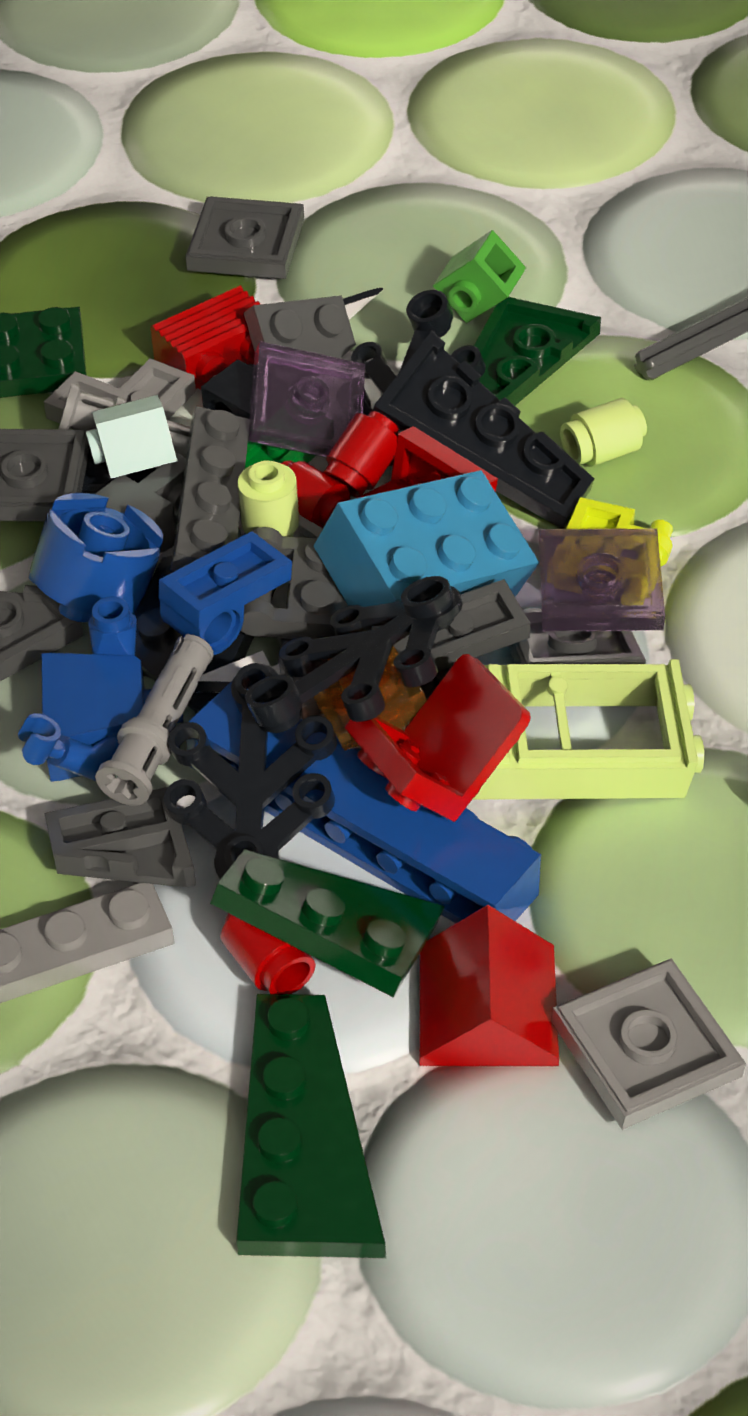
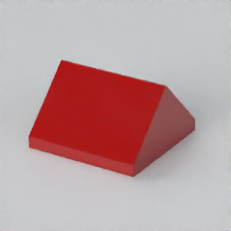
M486 905L427 940L420 953V1066H559L558 1031L551 1022L553 1007L557 1006L554 945L490 905Z

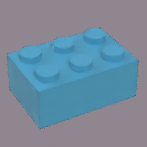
M482 470L339 502L314 544L316 552L348 606L360 605L366 607L401 601V594L406 587L419 579L430 576L446 578L450 586L455 587L460 595L505 579L513 595L516 597L540 563Z

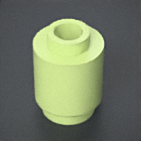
M619 398L573 414L570 422L562 424L560 428V438L564 451L579 465L585 464L588 467L639 450L642 446L643 437L647 433V425L642 411L638 406L631 405L625 398Z
M260 461L247 467L238 478L243 531L247 534L259 527H270L279 531L282 536L293 537L299 525L295 473L288 466L274 461Z

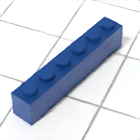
M231 681L188 722H194L202 726L209 739L211 748L239 772L242 714L238 710L232 696ZM302 719L287 731L280 733L268 732L266 769L297 742L295 731ZM322 732L313 733L307 738L306 742L309 744L320 743L325 739L326 734ZM191 738L186 740L187 750L193 749L199 743V739ZM338 739L336 749L329 757L323 760H316L264 808L265 812L274 817L278 816L294 802L293 786L300 777L309 773H318L325 776L331 784L335 796V804L327 815L313 819L300 832L404 894L445 906L442 916L455 924L486 905H490L516 921L539 895L541 854L533 850L528 843L519 837L508 836L481 821L467 808H465L456 822L422 805L417 812L409 810L387 793L385 787L389 780L374 772L358 758L357 754L361 749L352 748ZM311 790L304 796L303 800L306 802H316L323 797L324 791Z

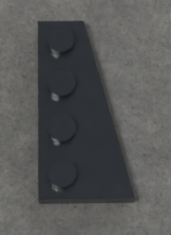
M431 331L375 403L373 411L379 412L392 420L399 428L397 433L414 426L498 478L497 492L563 530L570 521L579 498H586L595 478L543 431L535 433L519 418L521 411L506 397L499 400L480 382L481 375L466 361L461 364L444 350L445 342Z

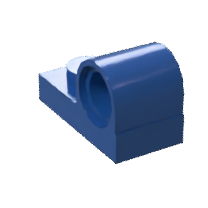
M251 531L159 579L161 619L183 637L186 634H191L204 639L212 647L214 655L219 654L230 647L238 637L244 621V605L291 580L292 560Z

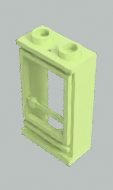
M670 659L668 665H484L523 706L555 707L561 750H528L526 731H524L517 743L509 750L472 800L685 798L694 773H701L703 769V740L700 735H693L691 725L694 713L693 688L690 684L683 683L679 659ZM565 706H656L664 749L572 750Z

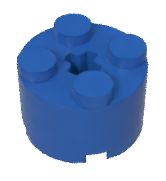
M70 493L59 496L46 516L28 578L48 597L60 603L58 607L59 612L70 620L89 622V619L92 617V607L94 604L106 597H118L125 600L129 606V611L134 615L150 585L163 542V533L159 526L142 511L128 504L124 513L107 508L106 505L109 498L97 494Z

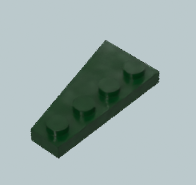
M257 994L236 1239L238 1255L386 1258L385 1240L325 995Z

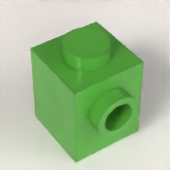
M491 230L452 256L433 284V287L446 295L449 305L468 323L508 298L526 270V266L501 238Z

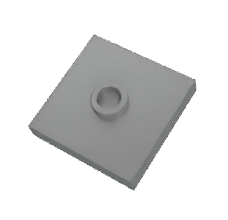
M672 958L553 1007L552 1024L622 1130L743 1076L746 1062Z

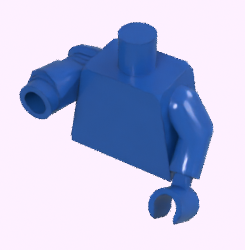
M106 597L97 601L92 607V617L89 619L88 625L93 654H41L42 714L33 713L27 716L18 732V737L21 741L26 742L22 748V754L27 763L41 765L47 760L51 782L80 776L96 781L95 776L100 765L111 760L119 746L117 735L123 723L139 715L152 690L145 689L141 660L135 656L136 616L129 611L127 602L121 598ZM183 714L177 723H184Z

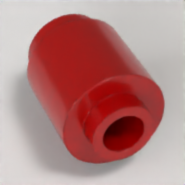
M371 411L368 416L356 413L327 455L326 461L328 466L323 473L346 485L352 497L358 498L363 495L365 490H373L395 457L398 426L388 417L376 411Z
M288 460L282 462V464L291 468L296 475L299 515L323 529L337 503L350 500L348 487L304 461L293 462Z
M228 913L221 931V941L259 990L269 991L271 995L293 994L310 980L316 967L311 955Z

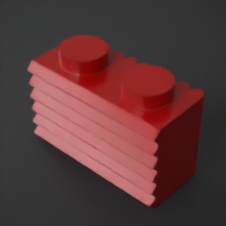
M240 285L152 325L150 329L154 360L194 375L196 390L197 388L201 390V386L208 382L210 378L219 374L237 359L248 365L257 364L258 361L244 312L254 305H261L260 302L255 301L253 295L249 296L247 290L244 291Z

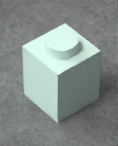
M158 395L92 412L96 429L86 431L94 463L106 462L111 479L177 461L164 408Z

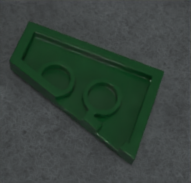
M506 298L495 306L474 344L480 350L486 365V370L481 376L480 382L499 400L506 397L516 406L600 334L601 317L517 298Z
M245 849L218 882L210 903L391 997L395 996L421 953L426 941L436 928L445 906Z

